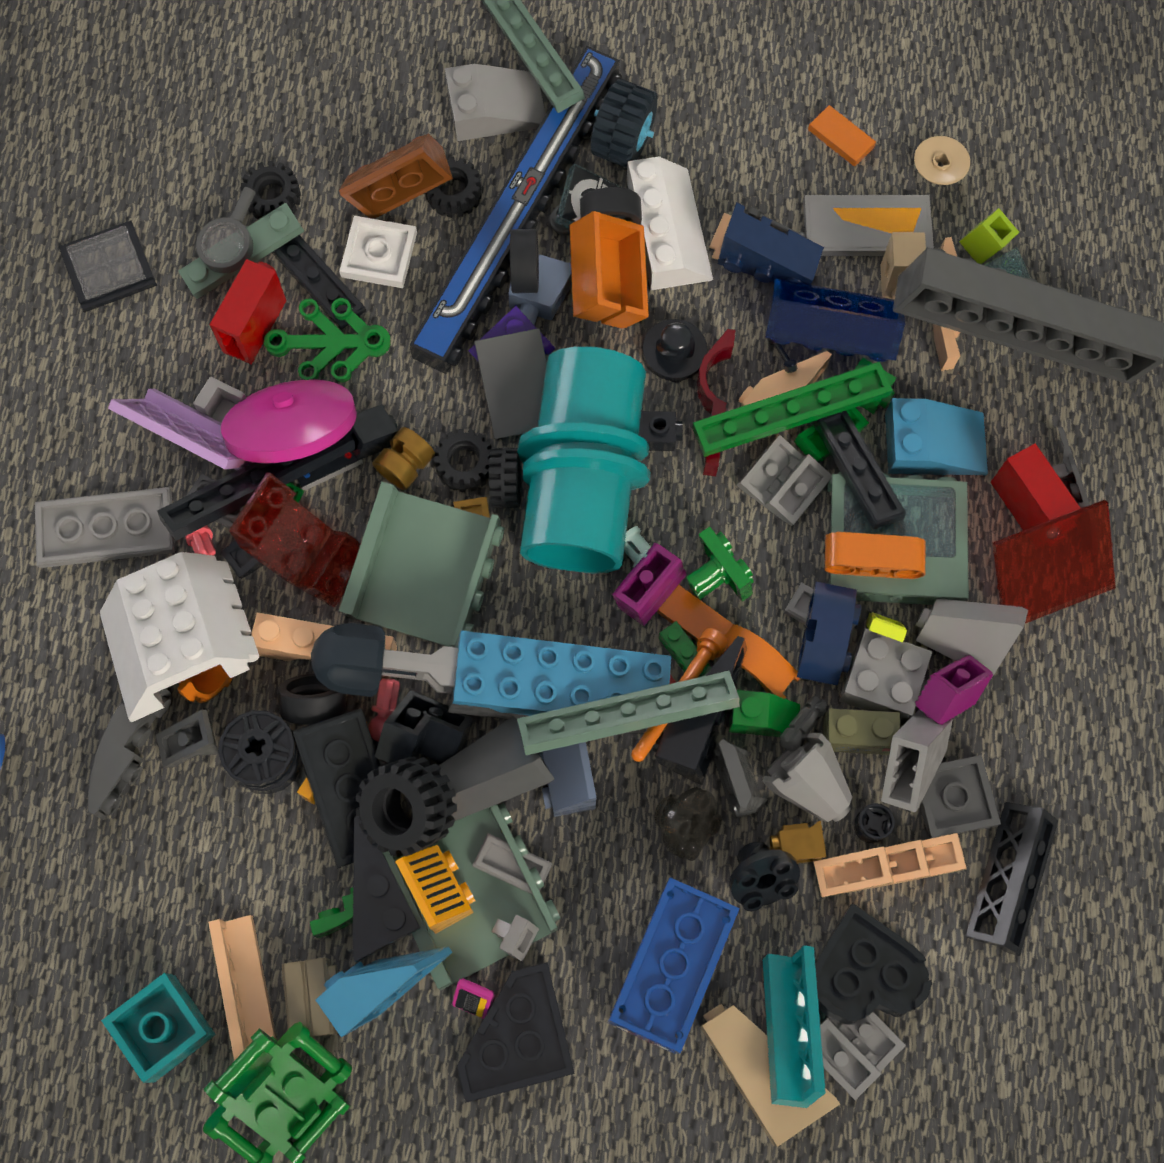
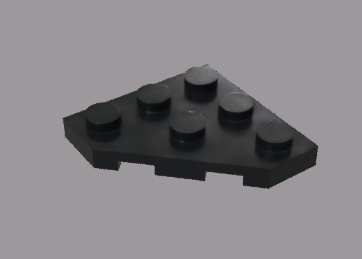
M548 962L511 972L474 1038L459 1060L457 1068L465 1103L575 1074Z

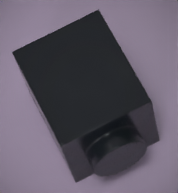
M382 404L357 413L356 421L348 432L355 442L356 449L352 453L357 461L379 453L384 448H390V441L398 432L395 419L392 415H388Z

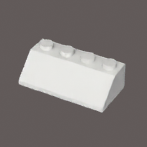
M659 156L628 161V189L638 193L641 198V225L644 226L646 272L650 290L712 281L713 276L688 169Z

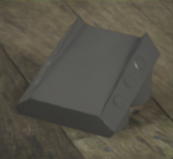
M722 739L716 744V750H713V757L732 815L737 819L758 813L768 799L761 796L748 757L752 752Z

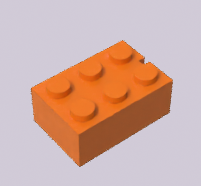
M592 211L570 224L573 317L593 322L601 320V324L618 328H627L648 318L644 226L596 211Z

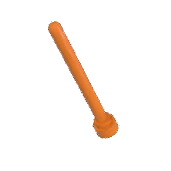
M707 628L703 631L697 640L698 653L678 682L698 678L709 660H714L722 655L728 646V640L720 631L712 628ZM668 723L646 729L632 750L631 756L634 761L641 762L645 759Z

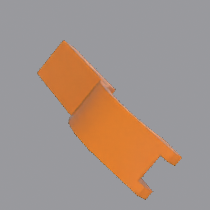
M680 585L675 588L657 611L658 614L669 622L674 623L677 621L684 632L695 641L699 639L707 628L720 631L728 640V646L724 652L737 636L745 638L747 651L742 668L761 684L766 693L786 698L783 692L791 681L795 680L798 682L800 680L797 677V670L764 639L746 628L731 623Z

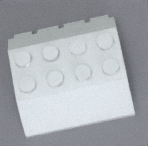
M179 552L122 577L115 582L100 610V616L130 722L163 709L164 704L160 691L219 664L228 676L232 678L250 670L248 662L258 660L259 653L253 636H249L251 630L245 612L241 610L242 603L236 585L232 584L234 580L228 562L217 561L215 555Z

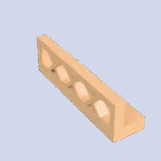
M251 915L226 922L220 919L208 922L234 1061L253 1041L251 1036L259 1028L270 1037L273 1036L277 1039L254 920Z

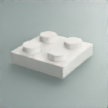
M354 216L339 271L341 277L403 288L417 235L416 226Z

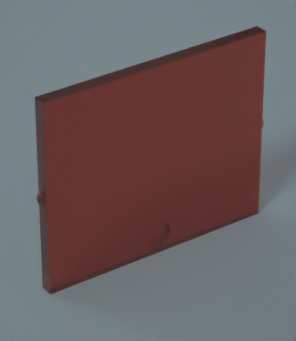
M1106 500L992 542L1000 605L1027 609L1028 613L1025 623L1116 588L1109 505Z

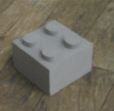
M865 628L858 639L839 701L866 711L900 712V723L905 724L913 716L916 706L915 701L918 700L932 651L904 641L900 642Z

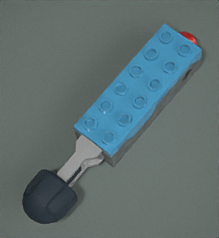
M355 623L339 624L325 630L315 641L311 652L312 669L318 681L330 690L342 694L372 697L378 692L381 676L423 680L436 692L450 694L449 713L510 719L513 716L516 719L676 683L670 675L671 656L462 630L457 638L455 647L443 646L433 654L428 655L386 650L385 631L380 626ZM647 728L627 733L644 734Z

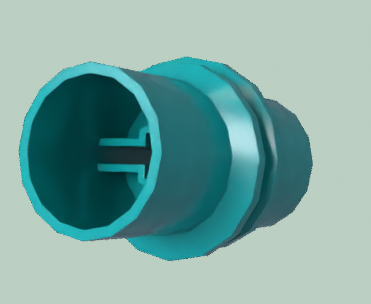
M575 346L559 349L548 357L538 427L521 435L517 451L520 460L524 464L523 480L529 486L520 554L524 559L534 564L551 569L591 574L609 573L618 570L622 565L631 490L645 487L650 480L651 474L647 466L639 462L649 454V445L646 439L638 435L646 371L643 365L631 356L610 349Z

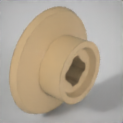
M947 136L930 137L924 140L915 151L914 162L918 172L924 179L933 184H954L963 179L969 171V153L960 142ZM939 162L943 163L942 167L938 166Z

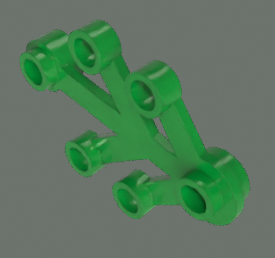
M308 298L300 303L299 311L305 320L312 321L325 335H287L281 329H273L265 335L264 346L268 353L275 357L285 356L291 349H323L312 361H305L299 365L298 374L302 380H317L319 373L345 348H357L345 361H336L331 366L333 378L337 382L344 383L351 378L352 372L368 356L380 357L384 355L390 348L391 338L384 327L379 325L368 326L352 311L348 300L338 298L331 306L334 316L338 320H345L357 333L343 334L320 312L317 302ZM312 305L315 307L313 313H304V309L307 306ZM340 305L348 307L347 311L342 314L337 313L336 310ZM371 336H378L380 338L379 342L374 345L368 343V340ZM274 337L282 338V342L279 345L274 346L271 344ZM344 367L347 369V372L344 376H337L336 370ZM306 368H313V375L309 377L303 375Z

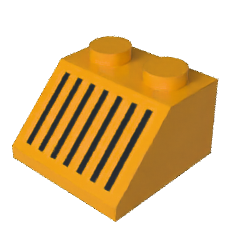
M435 845L395 861L429 928L435 934L474 913L469 904L476 900L466 882L458 884L453 872L459 868L449 850L442 853L439 846Z

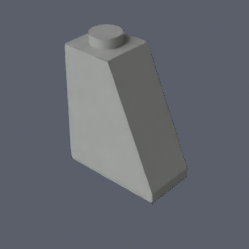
M937 598L930 610L924 607L915 626L920 628L916 641L955 661L965 655H971L992 671L994 675L1024 628L1028 610L1016 606Z
M918 710L893 735L881 802L916 813L947 751L953 719L940 725L933 719L927 718L922 710Z

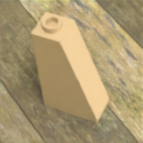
M719 1004L703 1015L707 1022L700 1026L701 1030L774 1146L778 1147L840 1105L837 1098L826 1088V1093L808 1108L771 1104L767 1035L734 1005L725 1009L722 1004Z

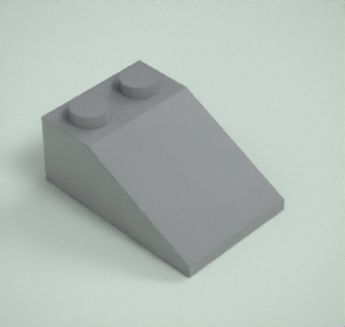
M482 64L445 68L446 85L457 141L538 129L546 115L540 86L529 71Z

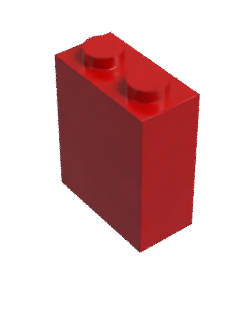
M246 259L209 324L223 353L251 365L264 343L265 335L273 327L287 301L276 270L265 262L255 263Z
M1036 443L1007 458L990 482L1034 547L1044 542L1047 546H1051L1065 537L1064 533L1076 525L1073 520L1082 511Z

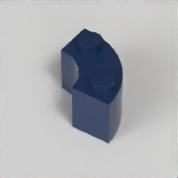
M816 581L808 605L806 625L799 650L798 678L838 685L841 673H848L852 653L847 652L852 624L858 625L861 614V605L856 604V589Z

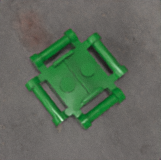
M301 1022L293 1024L279 1040L273 1036L270 1037L259 1028L251 1036L253 1041L217 1081L211 1080L204 1088L205 1093L220 1106L205 1122L203 1132L213 1140L219 1138L246 1159L248 1163H272L273 1156L278 1150L292 1163H302L306 1158L305 1152L339 1114L344 1115L351 1107L333 1088L348 1079L352 1072V1065L344 1058H336L310 1036V1030ZM300 1047L323 1066L326 1071L320 1076L293 1054L292 1051ZM323 1100H326L329 1104L321 1112L318 1105ZM236 1116L265 1140L256 1147L232 1129L228 1123ZM291 1136L296 1139L294 1143L289 1140Z

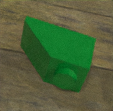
M737 690L740 707L730 709L729 732L780 737L786 728H790L789 724L800 711V704L771 693Z

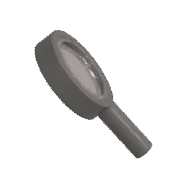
M243 188L230 218H218L209 222L202 228L197 237V253L204 264L212 271L231 273L239 270L245 260L251 258L253 239L247 228L242 224L256 194L251 188Z

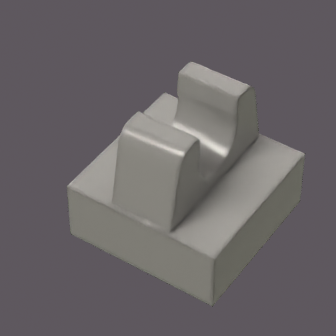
M516 915L511 924L497 919L491 932L503 939L499 947L501 950L523 962L539 928L529 920Z

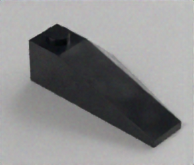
M737 636L706 676L730 671L736 686L747 651L745 638ZM723 710L668 723L664 732L661 733L653 745V751L656 752L655 757L658 763L692 782L703 785L713 758V750H716V744L718 743L715 741L716 732L714 730L716 725L720 726L725 721L727 711Z

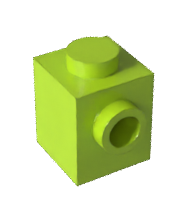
M998 208L976 225L959 243L977 263L982 264L1005 247L1019 231Z

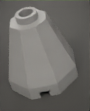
M809 733L805 738L808 743L802 747L799 746L793 752L786 749L769 766L767 772L771 777L764 776L762 781L773 793L825 822L831 820L837 822L849 813L851 809L849 805L853 797L831 743L822 733Z

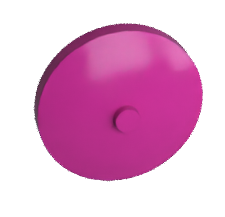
M313 379L284 382L259 390L234 405L222 421L221 434L228 451L242 460L256 463L292 461L320 452L343 438L354 425L357 411L352 394L340 384Z

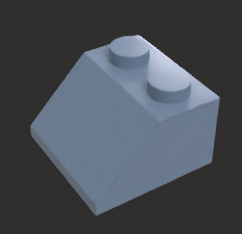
M586 742L539 753L554 777V780L548 783V787L542 788L545 809L552 808L554 817L594 810L597 798Z

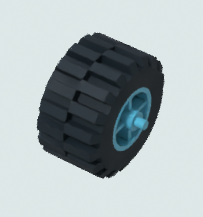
M618 79L606 93L600 109L595 111L594 116L597 117L591 136L592 155L625 168L628 166V161L638 160L648 138H653L654 132L651 129L657 112V93L624 79Z

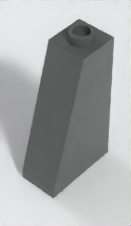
M515 716L439 765L441 776L447 775L450 779V782L447 783L449 789L454 788L456 796L452 797V801L457 804V812L451 815L455 818V821L546 785L554 780L553 775L539 753L525 755L518 721Z

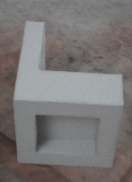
M210 376L193 404L197 411L222 423L228 411L247 397L242 391Z

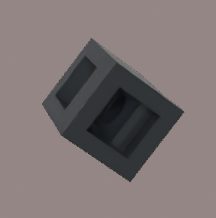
M642 408L638 435L646 439L649 451H675L676 441H682L683 422L676 421V412L643 411ZM654 427H665V428H664L663 430H657V429H655Z

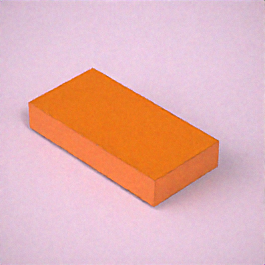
M830 105L808 127V131L854 167L876 144L875 140Z

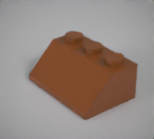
M428 133L424 136L416 137L411 143L397 150L388 152L377 161L360 167L358 171L346 177L339 192L344 199L363 214L374 219L453 179L443 147Z

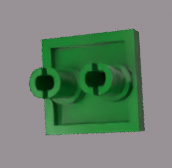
M710 526L698 534L702 549L710 560L686 576L689 582L688 585L696 597L701 600L723 583L725 585L729 584L742 602L753 595L752 583L754 581L751 577L753 574L742 559L736 561L733 558L732 546L721 531L715 534Z

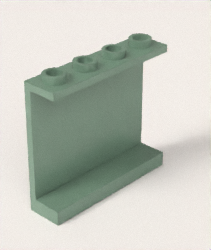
M381 481L339 612L347 617L444 646L455 647L461 630L473 632L474 624H471L470 621L473 611H479L483 602L484 592L480 591L483 579L490 578L495 560L490 557L494 546H500L504 535L505 527L501 526L502 522L499 516L492 514L491 518L413 496L398 491L395 485Z
M504 803L496 804L456 820L454 825L448 828L449 833L445 838L429 846L438 845L442 853L447 850L450 851L459 868L453 872L458 884L466 882L476 900L469 904L474 913L436 934L429 928L395 862L404 857L403 854L396 857L390 856L389 851L383 853L420 926L419 930L412 933L420 952L449 947L453 952L430 972L440 991L458 982L459 979L462 980V978H466L509 956L499 948L503 939L491 932L497 919L511 924L514 917L518 915L529 920L539 928L532 943L558 930L555 922L561 918L553 901L545 902L539 891L540 888L544 887V883L536 867L528 868L523 856L529 853L520 835L512 836L507 825L513 821ZM488 833L508 843L532 894L472 866Z

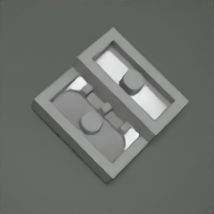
M778 435L771 441L736 486L792 526L829 482L832 475L811 455L803 456L781 435Z
M874 1012L852 1025L838 1022L828 1016L820 1022L824 1069L855 1101L906 1046Z

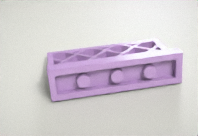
M148 389L145 399H112L108 409L223 469L239 470L253 463L237 458L228 451L221 434V422L156 389Z

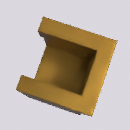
M818 821L809 828L808 823L783 825L776 835H772L769 838L770 850L788 852L796 859L798 864L819 861L826 857L821 821Z

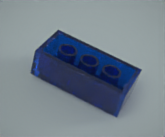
M775 279L767 315L765 338H771L773 342L783 345L790 344V342L803 344L804 347L811 350L833 349L844 356L866 355L878 362H885L887 359L896 361L905 327V316L893 312L895 299Z

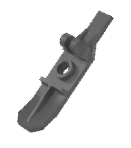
M1061 427L1058 428L1064 447L1063 463L1052 466L1062 482L1068 480L1075 481L1069 484L1075 501L1082 502L1078 504L1082 509L1078 517L1091 548V556H1096V521L1064 428Z

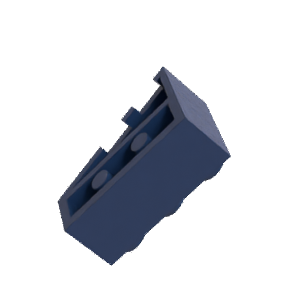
M736 202L723 239L717 264L722 265L726 270L733 273L743 272L752 275L756 280L763 283L774 282L783 285L786 290L793 293H808L824 247L790 229L785 234L771 227L772 220L765 216H762L759 221L744 213L745 206Z

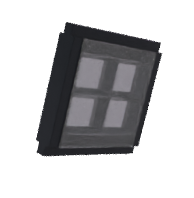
M132 220L59 246L84 313L157 286Z

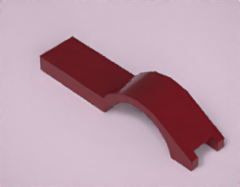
M727 329L704 356L697 379L698 398L704 409L711 416L726 412L727 403L718 399L709 389L706 375L710 368L720 361L731 359L736 332L734 329ZM720 452L705 457L703 475L716 477Z

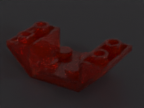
M266 473L229 529V532L243 550L285 581L324 603L335 607L346 590L361 543L347 532L332 530L293 499L296 494L293 490L271 473Z

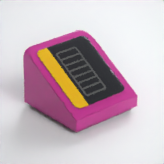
M462 978V980L459 979L452 1005L484 1019L491 1007L495 994L492 990Z

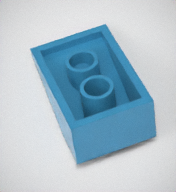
M892 398L885 412L888 474H988L983 412L929 399Z
M449 947L378 959L365 966L362 962H359L345 973L340 971L324 983L327 990L316 999V1002L339 1035L343 1037L380 1016L453 952Z

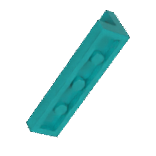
M803 945L792 957L767 954L763 958L771 1104L808 1108L822 1097L826 1091L814 947Z

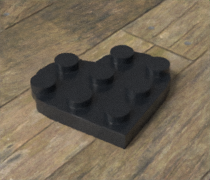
M852 903L845 911L815 960L819 1009L826 1016L847 1025H852L866 1018L875 1009L891 1014L894 1017H902L906 1013L917 1009L929 996L932 980H929V972L924 964L926 959L915 946Z

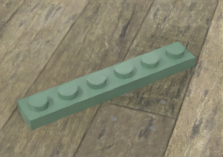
M482 0L557 113L585 99L583 89L521 0Z
M725 671L517 718L525 755H530L740 706L739 696L730 671Z

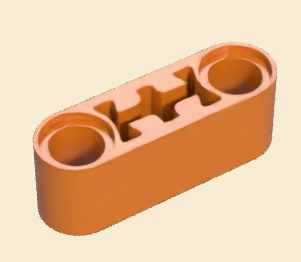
M833 532L825 536V571L828 573L900 579H917L925 576L926 541L922 538L850 532Z

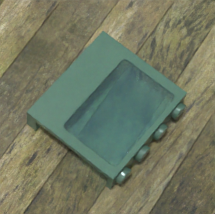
M841 472L832 474L827 485V491L831 492V533L850 532L919 537L926 541L925 576L917 579L830 573L828 584L856 589V601L933 605L937 598L967 601L969 598L967 482L957 481L953 477L926 480L919 475L892 478L890 475L883 473L906 511V516L904 520L873 530Z

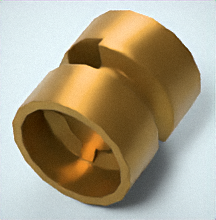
M401 427L390 441L391 449L384 448L372 462V465L383 478L404 491L418 477L416 470L424 469L435 456V452L417 433L406 427Z

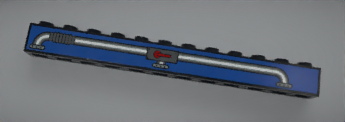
M586 46L571 71V74L583 89L585 99L560 113H557L553 105L549 108L411 341L410 350L413 359L447 374L451 365L454 367L458 365L463 355V344L466 339H473L478 329L479 323L477 320L481 313H488L493 303L494 297L492 295L497 287L501 289L507 280V269L510 265L511 230L536 229L538 215L540 212L545 213L551 204L553 189L555 187L560 188L565 180L567 165L569 163L574 164L577 160L581 141L583 139L588 140L594 127L593 121L596 117L594 116L595 111L600 109L610 87L618 79H622V75L619 74L620 60Z

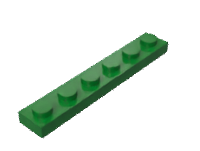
M877 362L693 422L692 429L702 454L706 457L888 397L893 390L881 363Z

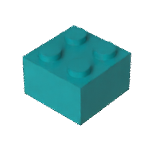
M163 973L101 1020L143 1083H155L216 1035L177 977L168 973Z

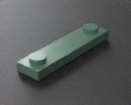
M287 203L282 204L246 227L253 239V253L249 260L253 262L259 261L304 232ZM241 231L205 253L206 257L215 263H227L234 260L241 254L244 248V234ZM199 257L178 271L193 296L198 299L237 275L240 269L231 273H218L209 269Z

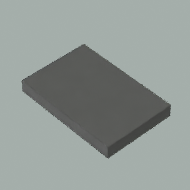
M540 328L474 341L494 439L523 434L538 427L547 364Z

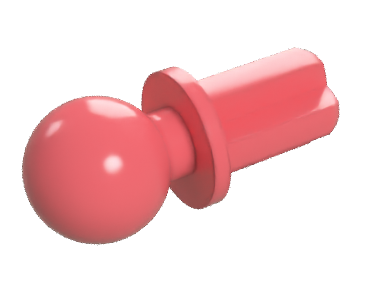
M208 525L185 536L187 544L193 548L194 553L216 554L212 543L213 533Z
M382 678L380 680L376 705H372L371 708L378 715L370 721L368 729L371 738L379 742L384 722L397 707L400 682L395 679Z

